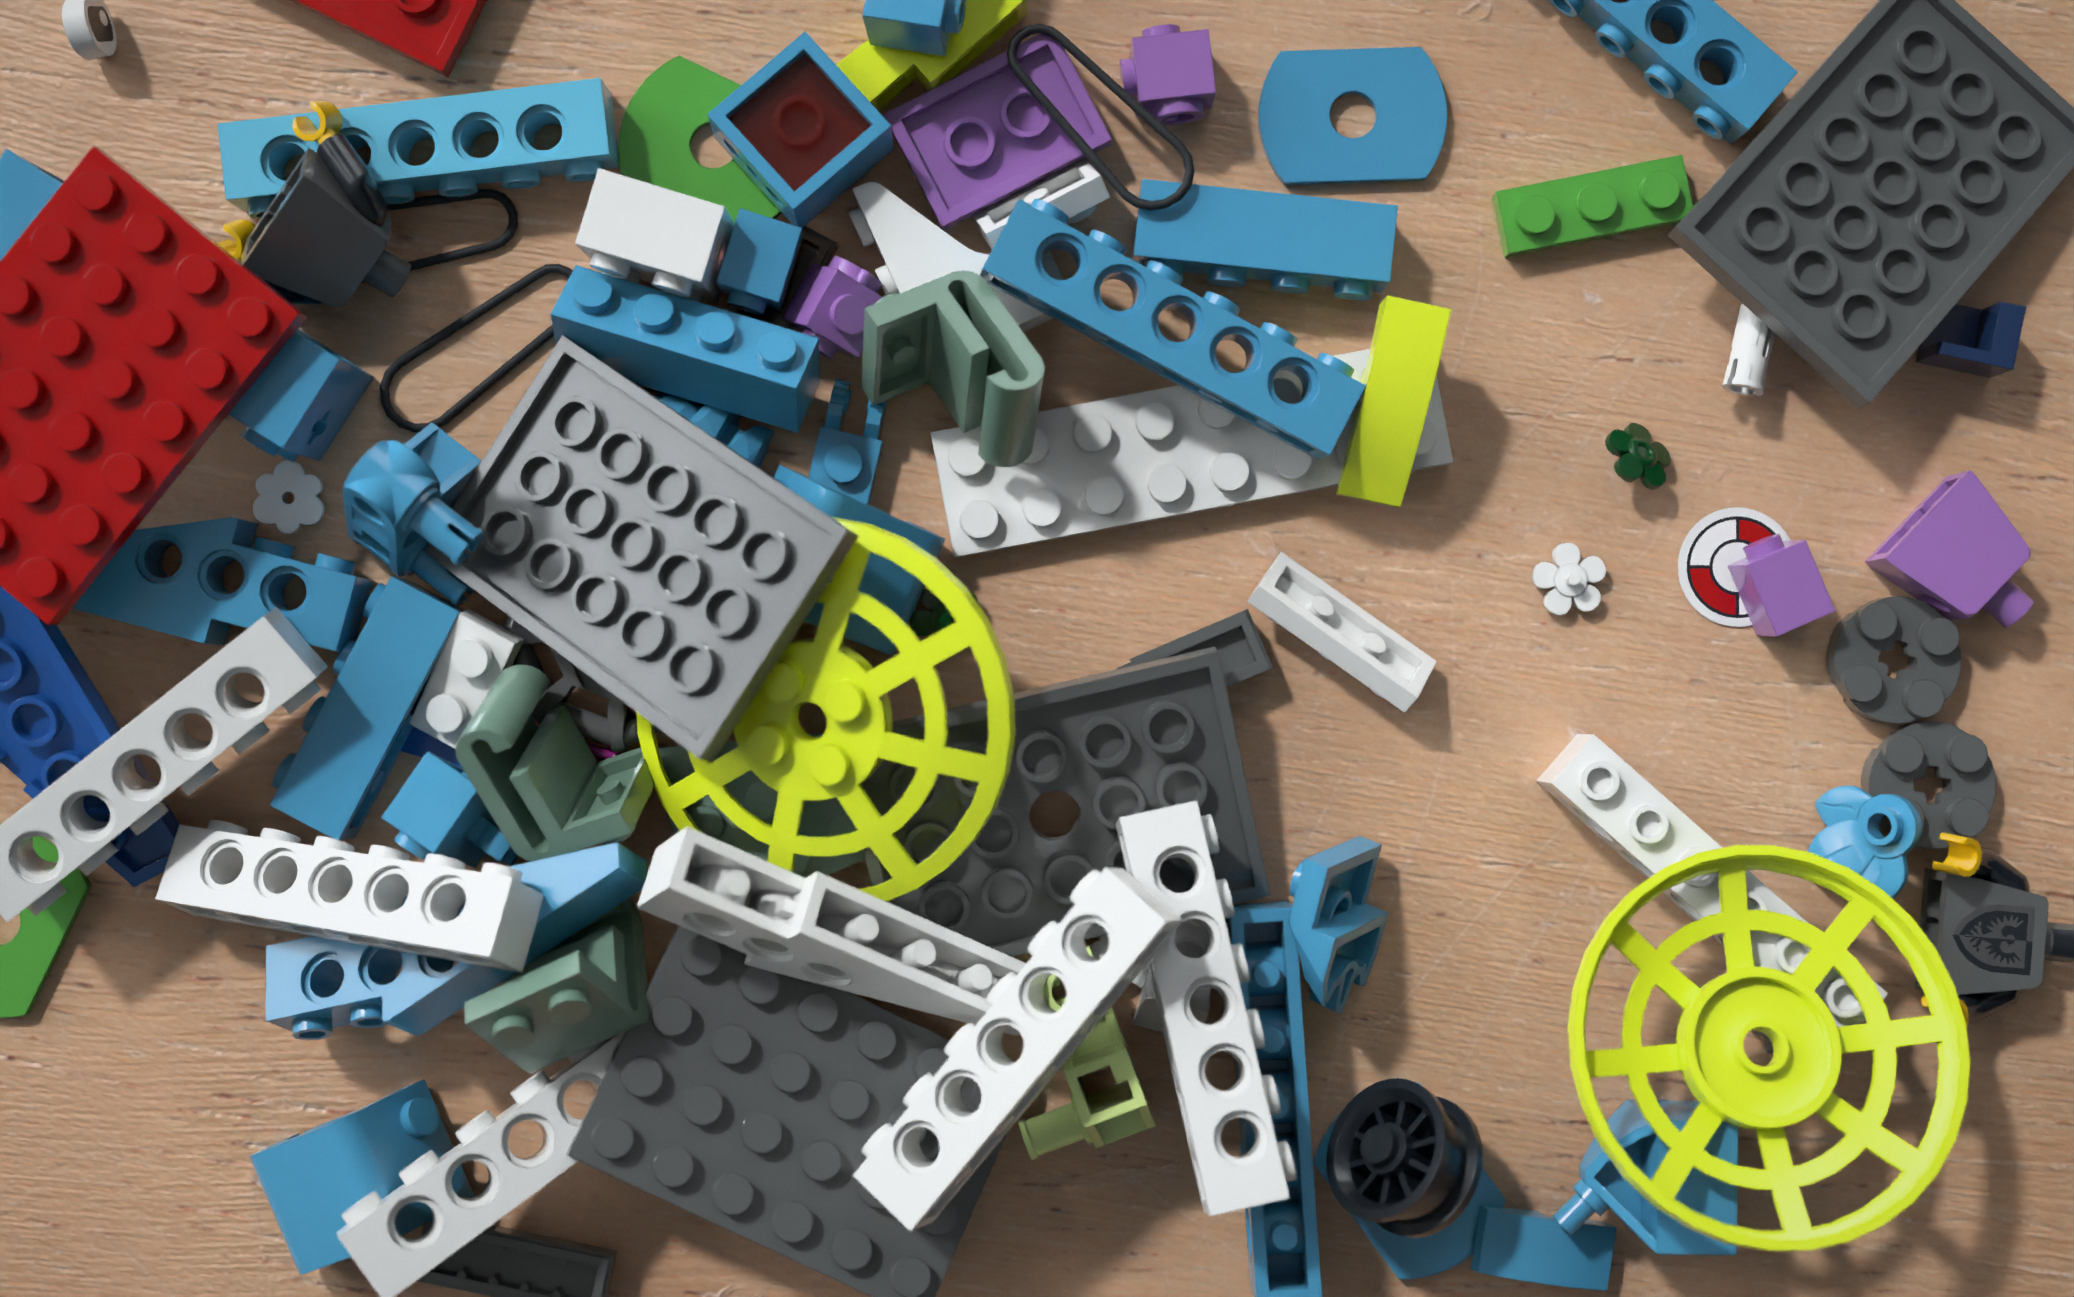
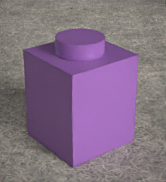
M1774 534L1743 547L1746 558L1728 565L1756 635L1777 637L1835 612L1806 540L1782 541L1780 534Z

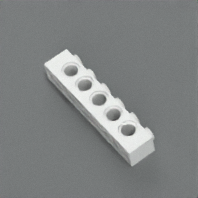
M277 607L255 622L0 825V915L7 923L26 907L36 917L67 892L66 888L59 882L77 867L85 876L89 875L118 851L110 842L127 827L137 836L169 811L161 800L179 786L187 795H190L219 771L212 762L214 758L229 746L240 755L270 731L262 720L281 705L289 714H292L321 690L313 680L328 666ZM237 673H251L260 679L265 691L263 701L251 702L239 695L235 687ZM186 714H199L210 722L213 729L212 741L200 742L193 739L187 733L184 725ZM135 755H148L157 761L161 768V780L159 782L144 780L137 774L134 768ZM85 795L99 797L107 804L110 811L108 822L96 821L86 813L83 805ZM34 836L48 838L55 844L59 854L58 862H49L37 855L33 847Z
M1577 734L1536 780L1647 879L1664 867L1699 852L1723 848L1594 734ZM1746 870L1748 910H1765L1785 914L1808 923L1749 870ZM1718 872L1697 876L1663 892L1694 921L1708 915L1720 913ZM1750 931L1754 967L1772 968L1791 975L1810 951V949L1789 938L1759 931ZM1723 934L1712 936L1724 946ZM1832 968L1815 992L1828 1007L1837 1027L1862 1024L1866 1019L1854 993L1840 974ZM1874 981L1882 999H1884L1888 993Z
M1193 801L1119 817L1115 825L1126 871L1182 920L1181 923L1195 922L1206 930L1209 937V946L1206 953L1201 958H1188L1182 955L1175 945V929L1147 963L1203 1212L1209 1216H1214L1290 1198L1286 1182L1296 1180L1294 1162L1288 1142L1286 1140L1276 1142L1271 1115L1280 1114L1279 1098L1272 1075L1261 1076L1255 1049L1265 1047L1264 1035L1256 1008L1246 1010L1240 984L1249 982V971L1241 943L1231 945L1225 919L1234 917V907L1227 880L1225 878L1215 880L1210 854L1219 853V843L1211 814L1201 816L1198 802ZM1170 858H1179L1191 866L1194 872V883L1189 891L1175 893L1168 890L1162 884L1159 870L1163 861ZM1200 986H1208L1217 990L1224 1002L1222 1016L1212 1025L1199 1022L1190 1011V997ZM1218 1051H1224L1232 1055L1239 1067V1076L1236 1083L1224 1091L1213 1088L1205 1076V1064L1208 1058ZM1241 1117L1251 1125L1254 1131V1142L1246 1154L1232 1157L1223 1149L1220 1142V1133L1226 1122L1230 1119Z
M209 820L207 829L179 825L155 898L194 916L523 972L544 895L521 883L522 872L499 864L484 863L482 871L475 872L465 870L466 864L459 860L437 854H427L424 863L409 861L410 855L385 846L371 845L369 854L354 852L355 847L353 845L333 838L317 836L314 846L300 844V837L284 831L262 828L260 837L247 835L248 830L241 826L220 820ZM408 894L407 900H406V902H405V903L403 904V906H402V902H403L404 898L406 897V895ZM466 902L463 912L457 917L460 907Z
M1105 867L1101 873L1095 869L1081 880L1070 896V900L1075 905L1060 924L1052 921L1035 936L1028 947V952L1033 955L1018 975L1010 972L994 986L986 998V1002L991 1008L976 1026L970 1022L953 1036L944 1050V1053L950 1058L935 1076L927 1073L908 1091L903 1099V1103L908 1109L895 1125L892 1126L890 1123L883 1125L864 1145L862 1153L867 1159L853 1176L910 1231L934 1222L1182 922L1178 916L1123 868ZM1094 923L1103 926L1109 936L1108 951L1100 960L1094 959L1085 947L1086 932ZM1052 974L1058 976L1063 981L1067 992L1066 1001L1058 1011L1050 1008L1043 996L1044 984ZM1008 1026L1016 1028L1024 1041V1050L1017 1062L1008 1058L1002 1048V1036ZM966 1077L976 1081L981 1089L982 1100L976 1112L968 1109L961 1099V1085ZM924 1128L933 1131L939 1140L940 1151L935 1162L926 1158L920 1148L919 1140Z
M625 1032L567 1057L571 1063L550 1079L544 1070L533 1075L510 1093L516 1101L514 1105L496 1118L492 1116L489 1110L482 1112L455 1132V1135L461 1142L439 1159L433 1150L428 1151L399 1173L404 1182L399 1188L383 1199L380 1198L376 1191H373L341 1215L347 1225L337 1232V1236L380 1297H395L579 1161L566 1155L584 1117L573 1118L566 1112L563 1105L564 1093L572 1083L579 1080L589 1082L597 1091ZM523 1120H533L542 1129V1145L530 1157H516L509 1149L508 1135L517 1123ZM466 1161H480L488 1171L486 1188L479 1195L472 1198H463L456 1195L451 1182L455 1169ZM422 1202L427 1204L433 1213V1222L430 1229L423 1236L415 1239L400 1236L394 1226L397 1212L407 1203Z

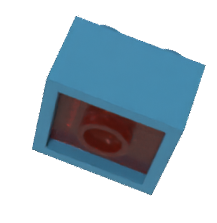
M806 32L802 33L707 114L715 140L792 225L800 228L806 226L894 150L892 127L889 122Z

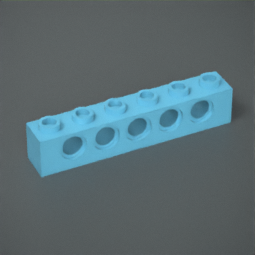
M601 78L338 109L343 121L339 134L345 135L354 149L365 146L370 147L371 159L367 168L388 204L411 202L415 199L414 192L438 189L441 196H468L478 192L477 185L502 182V187L506 189L533 188L541 184L540 177L565 174L566 180L572 182L593 181L596 178L598 168L603 170L620 168L612 95ZM316 112L218 123L226 200L244 212H249V217L260 219L286 181L284 169L287 162L296 155L304 154L308 148L317 152L319 146L317 141L301 140L292 129L295 117L305 116L313 122L318 130L320 119ZM549 124L562 126V137L555 147L549 150L535 149L534 139L542 127ZM497 132L499 141L495 151L484 158L473 157L472 145L474 140L482 133ZM424 139L434 140L435 150L431 159L422 165H410L409 154L412 147Z

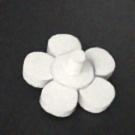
M1559 544L1552 552L1554 564L1549 562L1537 564L1533 569L1532 582L1540 589L1553 587L1552 590L1547 592L1543 600L1544 607L1554 615L1566 614L1570 610L1572 602L1578 610L1589 612L1599 605L1601 594L1597 588L1587 583H1595L1602 580L1606 574V567L1603 561L1596 556L1586 557L1579 563L1580 550L1575 544Z

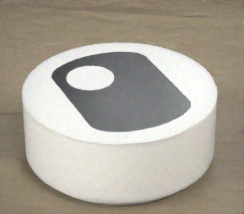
M65 0L62 7V21L66 36L75 52L85 60L113 55L116 50L117 38L114 22L103 0Z

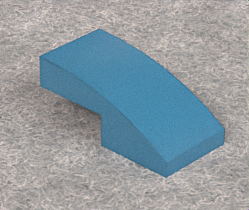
M1481 1206L1471 1270L1477 1273L1520 1281L1607 1291L1617 1227L1603 1221L1587 1220L1570 1235L1554 1217L1546 1216L1535 1210Z

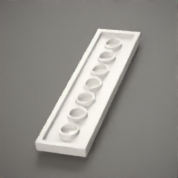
M1370 349L1335 355L1334 357L1350 365L1354 369L1351 378L1361 382L1363 369L1367 366ZM1281 370L1276 373L1273 380V388L1277 397L1289 404L1298 403L1302 396L1300 379L1290 371ZM1437 375L1411 472L1449 465L1453 462ZM1179 385L1040 411L1037 417L1032 453L1027 460L1012 467L991 465L978 455L982 423L979 427L963 433L960 427L930 432L954 558L1338 486L1354 410L1331 454L1321 459H1316Z

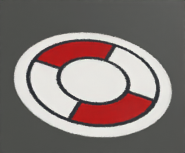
M1748 508L1722 509L1701 519L1685 537L1678 557L1679 582L1689 603L1701 615L1715 623L1730 627L1751 626L1752 623L1728 569V565L1746 558L1743 547L1762 538L1780 534L1782 541H1791L1784 529L1769 516Z

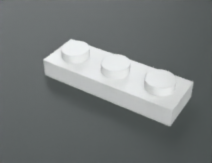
M1280 552L1247 601L1263 612L1270 620L1280 624L1318 651L1325 659L1338 665L1369 687L1376 695L1386 699L1404 713L1420 695L1437 662L1283 552Z

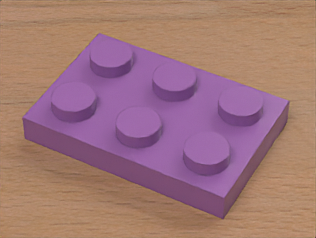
M1038 34L1019 44L1016 56L1021 68L1096 153L1110 146L1112 139L1066 50L1056 40L1044 34ZM1007 51L884 114L885 119L892 127V134L943 231L1060 170L1087 158L1015 76L1008 65Z

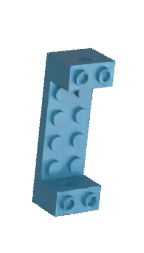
M5 149L0 157V261L64 182L58 176L8 149ZM297 329L229 415L246 425L240 436L261 450L273 456L278 454L291 462H295L299 454L321 461L374 376L300 329Z

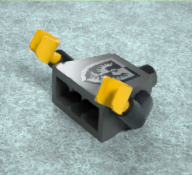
M312 101L310 102L311 108L318 114L320 119L319 129L317 130L313 122L305 116L295 117L292 129L301 140L317 141L319 144L317 152L310 148L306 150L256 225L246 219H239L224 224V231L229 233L235 241L227 239L217 244L238 261L241 260L244 266L291 304L320 305L325 303L333 307H343L362 281L386 295L394 297L406 282L411 270V264L385 250L390 240L392 216L388 212V203L352 144L345 135L339 134L343 121L338 108L330 102Z
M1943 832L1940 834L1939 839L1945 840L1948 843L1949 851L1944 862L1933 861V869H1924L1920 928L1936 948L1955 985L1967 1028L1969 1024L1979 1022L2016 1003L2022 990L2039 988L2043 982L2044 960L2073 962L2074 925L2047 922L2049 907L2047 897L2031 893L2027 876L1994 851L1981 847L1979 842L1973 838ZM1916 978L1915 988L1922 990ZM1924 996L1921 998V1005L1928 1007L1926 997Z

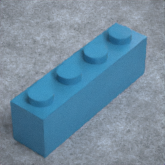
M1142 179L1139 198L1149 201L1165 199L1174 194L1182 183ZM1192 184L1182 200L1169 208L1154 211L1137 209L1132 260L1145 267L1149 261H1155L1171 268L1181 276L1183 272L1208 274L1207 282L1217 286L1243 287L1245 286L1246 279L1271 281V290L1282 293H1308L1309 285L1333 287L1334 296L1338 298L1372 299L1373 292L1381 293L1390 283L1398 205Z
M577 265L550 314L555 344L558 343L563 335L636 384L798 433L820 384L819 338Z
M391 576L386 585L380 583L373 590L363 609V617L368 620L357 641L349 640L344 645L335 660L332 672L338 675L327 698L320 696L313 703L304 719L302 729L308 733L297 754L290 753L287 755L275 773L272 786L278 790L270 806L333 839L342 841L356 838L413 728L409 724L458 614L465 611L463 608L455 607L444 598L403 578Z

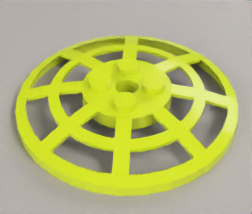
M832 517L859 535V537L835 572L832 582L828 583L816 601L825 605L815 639H803L789 643L735 726L734 733L738 747L713 762L701 760L688 751L695 772L672 785L662 763L654 724L638 712H636L637 732L643 758L646 760L653 779L655 791L663 808L679 831L689 827L703 833L685 808L709 795L714 804L737 827L756 840L769 845L767 862L792 873L794 870L795 854L832 857L858 852L870 847L893 879L873 887L858 890L887 902L918 889L951 866L978 838L996 809L1010 772L1016 734L1014 691L1005 654L992 625L967 587L938 559L904 537L872 524ZM871 552L891 560L917 577L944 603L956 622L921 642L915 632L893 610L872 596L858 591ZM851 612L879 628L896 645L901 653L873 668L857 652L842 645ZM968 646L971 647L979 665L987 698L989 737L986 755L946 747L948 736L947 704L941 679L934 665ZM915 677L919 686L924 707V741L892 733L893 715L888 692ZM804 702L814 703L824 711L827 718V728L822 737L811 736L802 729L798 714ZM883 759L917 768L915 777L903 797L888 813L881 816L861 786V783L875 772ZM752 770L760 780L778 792L773 825L765 823L746 810L730 794L725 785ZM939 773L979 782L973 801L955 831L931 856L916 865L893 833L903 827L922 807L935 786ZM837 797L857 828L852 833L831 837L799 835L805 800L818 801Z
M1734 845L1699 852L1664 867L1631 890L1603 920L1584 953L1572 989L1568 1020L1570 1066L1580 1105L1598 1143L1620 1174L1654 1207L1686 1228L1725 1244L1761 1251L1813 1250L1849 1242L1883 1226L1911 1205L1939 1173L1956 1141L1967 1104L1970 1056L1966 1022L1955 985L1936 948L1914 919L1881 888L1853 870L1810 852L1775 845ZM1746 870H1767L1797 876L1833 891L1847 900L1848 904L1825 932L1789 915L1765 910H1748ZM1718 872L1720 913L1708 915L1683 926L1665 939L1656 949L1628 923L1640 908L1667 889L1697 876ZM1870 920H1873L1887 933L1909 962L1925 994L1931 1015L1890 1021L1887 1007L1874 981L1858 960L1847 951V948ZM1750 931H1759L1789 938L1810 949V951L1791 975L1772 968L1754 967ZM1723 934L1727 973L1712 979L1699 988L1671 964L1679 954L1693 944L1713 935ZM1612 944L1639 970L1632 983L1624 1007L1621 1029L1622 1048L1587 1051L1585 1027L1589 996L1600 962ZM1832 968L1840 974L1854 993L1867 1024L1836 1026L1828 1007L1815 992ZM1656 986L1683 1009L1678 1024L1676 1044L1642 1047L1643 1015L1653 987ZM1750 1030L1764 1033L1773 1045V1057L1766 1067L1754 1064L1745 1054L1744 1039ZM1936 1042L1939 1062L1936 1100L1926 1133L1916 1149L1883 1128L1881 1124L1887 1115L1895 1088L1896 1047ZM1872 1050L1871 1085L1865 1105L1860 1112L1832 1091L1840 1072L1841 1054ZM1681 1071L1688 1088L1700 1102L1681 1132L1673 1125L1660 1107L1649 1085L1647 1074ZM1627 1076L1631 1093L1642 1116L1658 1138L1670 1148L1652 1179L1634 1164L1613 1135L1597 1101L1591 1078ZM1815 1113L1845 1134L1836 1145L1821 1156L1804 1164L1793 1166L1784 1126L1797 1123ZM1722 1120L1737 1127L1756 1130L1765 1169H1753L1734 1165L1714 1157L1703 1150ZM1864 1148L1901 1172L1885 1191L1861 1209L1831 1223L1811 1227L1799 1186L1813 1184L1837 1173L1857 1158ZM1692 1167L1705 1175L1729 1185L1754 1190H1771L1782 1230L1760 1231L1726 1224L1690 1209L1675 1199V1196Z

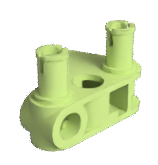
M1086 946V950L1094 958L1090 946ZM1052 974L1044 984L1043 996L1047 1005L1053 1010L1058 1011L1064 1005L1066 996L1057 997L1053 992L1052 988L1060 984V978ZM1113 1007L1107 1011L1062 1066L1073 1095L1070 1096L1072 1103L1033 1118L1018 1121L1031 1160L1083 1139L1086 1140L1087 1144L1093 1143L1095 1148H1099L1156 1126ZM1110 1065L1117 1084L1088 1095L1081 1076Z

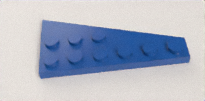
M0 586V763L5 765L27 785L23 791L34 799L121 730L58 626L47 625ZM135 755L134 768L137 774L144 780L153 782L139 757ZM85 795L83 805L86 813L96 821L108 822L110 811L107 804L99 797ZM165 799L161 800V802L169 811L137 836L127 827L110 841L118 851L105 862L133 887L163 873L180 825Z

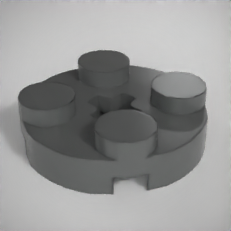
M1900 596L1878 598L1861 605L1853 613L1847 614L1837 624L1828 643L1826 654L1827 671L1831 682L1836 683L1839 693L1847 700L1843 702L1857 715L1880 723H1909L1937 714L1942 709L1944 702L1953 693L1961 670V650L1958 645L1960 634L1951 620L1943 618L1935 608L1920 600ZM1895 643L1903 647V655L1908 657V665L1906 669L1898 671L1896 678H1891L1887 676L1889 671L1888 665L1879 662V655L1881 651L1892 650Z
M1921 721L1897 727L1888 733L1891 735L1885 738L1877 749H1872L1862 769L1861 789L1871 796L1896 794L1906 798L1919 812L1923 823L1922 835L1915 847L1925 849L1946 848L1948 843L1945 840L1939 839L1940 834L1943 832L1971 837L1978 835L1985 829L1988 824L1989 813L1995 801L1996 775L1992 761L1988 757L1987 747L1980 738L1967 734L1957 726L1948 723ZM1926 767L1934 768L1936 777L1942 778L1943 782L1942 791L1937 792L1935 800L1927 803L1925 793L1915 791L1914 789L1915 779L1925 777ZM1884 815L1881 820V826L1886 832L1890 833L1891 822Z

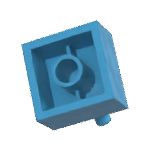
M1626 1100L1610 1116L1607 1123L1613 1135L1634 1164L1652 1179L1670 1148L1655 1134L1642 1116L1636 1101ZM1657 1100L1662 1110L1680 1132L1700 1103L1699 1101ZM1722 1120L1703 1150L1714 1157L1738 1165V1127ZM1596 1137L1588 1147L1579 1165V1177L1581 1179L1572 1187L1576 1193L1553 1215L1554 1219L1572 1235L1595 1212L1601 1217L1610 1209L1625 1227L1656 1254L1737 1255V1246L1722 1243L1686 1228L1654 1207L1620 1174L1598 1143ZM1692 1167L1675 1199L1696 1212L1723 1223L1737 1226V1186L1712 1178Z

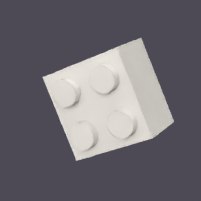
M598 168L575 244L591 259L589 266L602 271L603 274L639 284L640 280L647 281L663 290V292L700 302L702 298L718 303L721 292L716 282L735 222L725 206Z

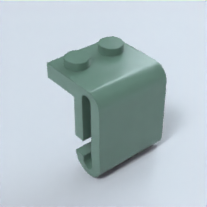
M971 271L952 272L903 293L886 295L875 304L865 308L861 388L873 406L930 383L960 429L965 433L981 425L984 400L978 455L985 462L998 467H1012L1029 458L1034 444L1045 369L1044 362L982 276Z
M514 665L504 669L499 674L455 747L458 762L507 842L518 856L532 862L576 852L597 844L603 846L624 841L634 832L635 825L647 800L652 795L654 782L646 760L643 758L641 747L598 762L565 705L548 710L538 727L531 714L550 680L542 671L535 667Z
M628 898L525 966L523 972H516L504 980L503 985L466 1001L465 1025L528 1073H534L647 1022L649 1018V1005L645 998L647 976L643 924L633 900Z

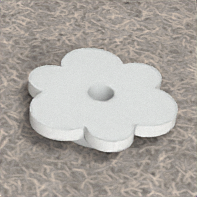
M289 460L282 461L275 467L273 475L263 474L257 479L256 490L260 496L253 504V513L261 523L268 525L276 524L282 533L293 534L299 530L301 524L314 525L322 519L325 509L318 495L323 490V483L315 475H306L305 469L300 463ZM293 493L295 499L293 503L289 504L288 496Z

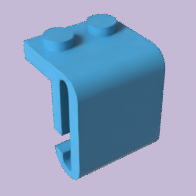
M780 464L774 476L775 479L829 516L872 524L908 539L937 559L945 541L944 537L826 487ZM871 552L858 591L872 596L893 610L908 625L925 585L917 577L896 563ZM816 602L804 622L818 627L825 604ZM851 612L845 638L886 654L895 655L896 645L879 628Z
M423 1079L363 1108L307 1130L304 1134L300 1135L298 1133L279 1141L249 1157L299 1275L351 1257L337 1236V1232L347 1225L341 1216L347 1209L373 1191H376L380 1198L383 1199L404 1184L399 1173L428 1151L433 1150L439 1159L454 1147L426 1081ZM460 1164L452 1175L453 1191L460 1197L472 1198L474 1197L473 1191ZM422 1202L405 1204L395 1216L394 1226L396 1232L400 1236H404L433 1220L432 1210L427 1204Z

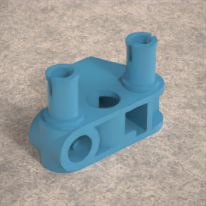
M432 422L405 444L395 440H389L388 442L386 440L380 441L362 456L344 483L343 499L347 536L356 544L360 543L382 560L397 576H410L415 573L449 599L452 605L459 607L467 600V597L463 594L467 592L471 595L475 590L424 551L428 544L431 543L458 566L468 559V555L464 553L466 549L473 553L482 541L484 531L474 527L451 509L480 465L481 460Z

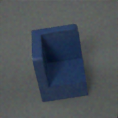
M1999 302L1981 310L1955 304L1918 347L1916 363L1987 378L2014 370L2026 307Z

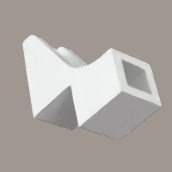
M868 182L852 189L859 207L848 213L863 246L866 247L876 243L885 265L875 269V273L882 282L881 285L885 295L903 293L956 271H971L980 275L989 255L968 249L879 183ZM1050 250L1042 255V266L1045 272L1054 279L1063 280ZM990 285L1023 333L1054 319Z

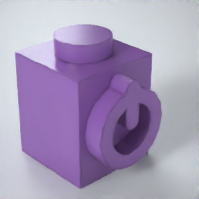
M1172 24L1149 27L1142 31V37L1132 38L1130 58L1120 59L1122 88L1132 97H1135V100L1164 126L1197 121L1205 116L1204 108H1212L1216 87L1209 29L1180 32V27Z
M833 256L828 267L812 264L782 319L801 330L803 334L819 338L820 355L832 360L836 352L859 358L863 351L865 308L875 304L882 298V296L877 294L882 286V282L867 270L841 257Z

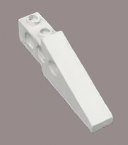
M685 827L655 849L637 905L638 909L747 954L744 962L746 965L965 1023L971 1022L974 1025H977L991 1008L986 1002V998L994 986L1010 972L1018 975L1027 964L820 872H816L807 878L801 877L689 827ZM1008 1026L1004 1033L1010 1035H1020V1032L1012 1026Z

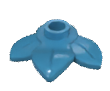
M1839 786L1827 791L1815 802L1817 812L1827 827L1815 836L1808 852L1848 867L1881 888L1894 899L1902 891L1908 880L1906 854L1915 847L1922 835L1923 823L1919 812L1910 801L1896 794L1871 796L1857 786ZM1884 815L1891 822V831L1887 837H1884L1881 831V820Z

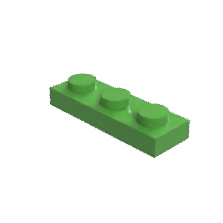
M1683 155L1496 191L1492 196L1504 258L1677 224L1693 207Z

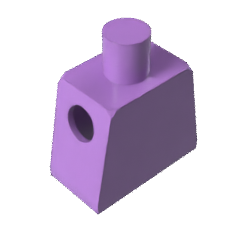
M1970 470L1946 476L1865 561L1871 569L1917 600L1932 606L1942 617L1949 620L1969 619L1983 607L1997 622L2006 628L2017 622L2033 604V600L2010 579L2030 558V548L1978 477Z

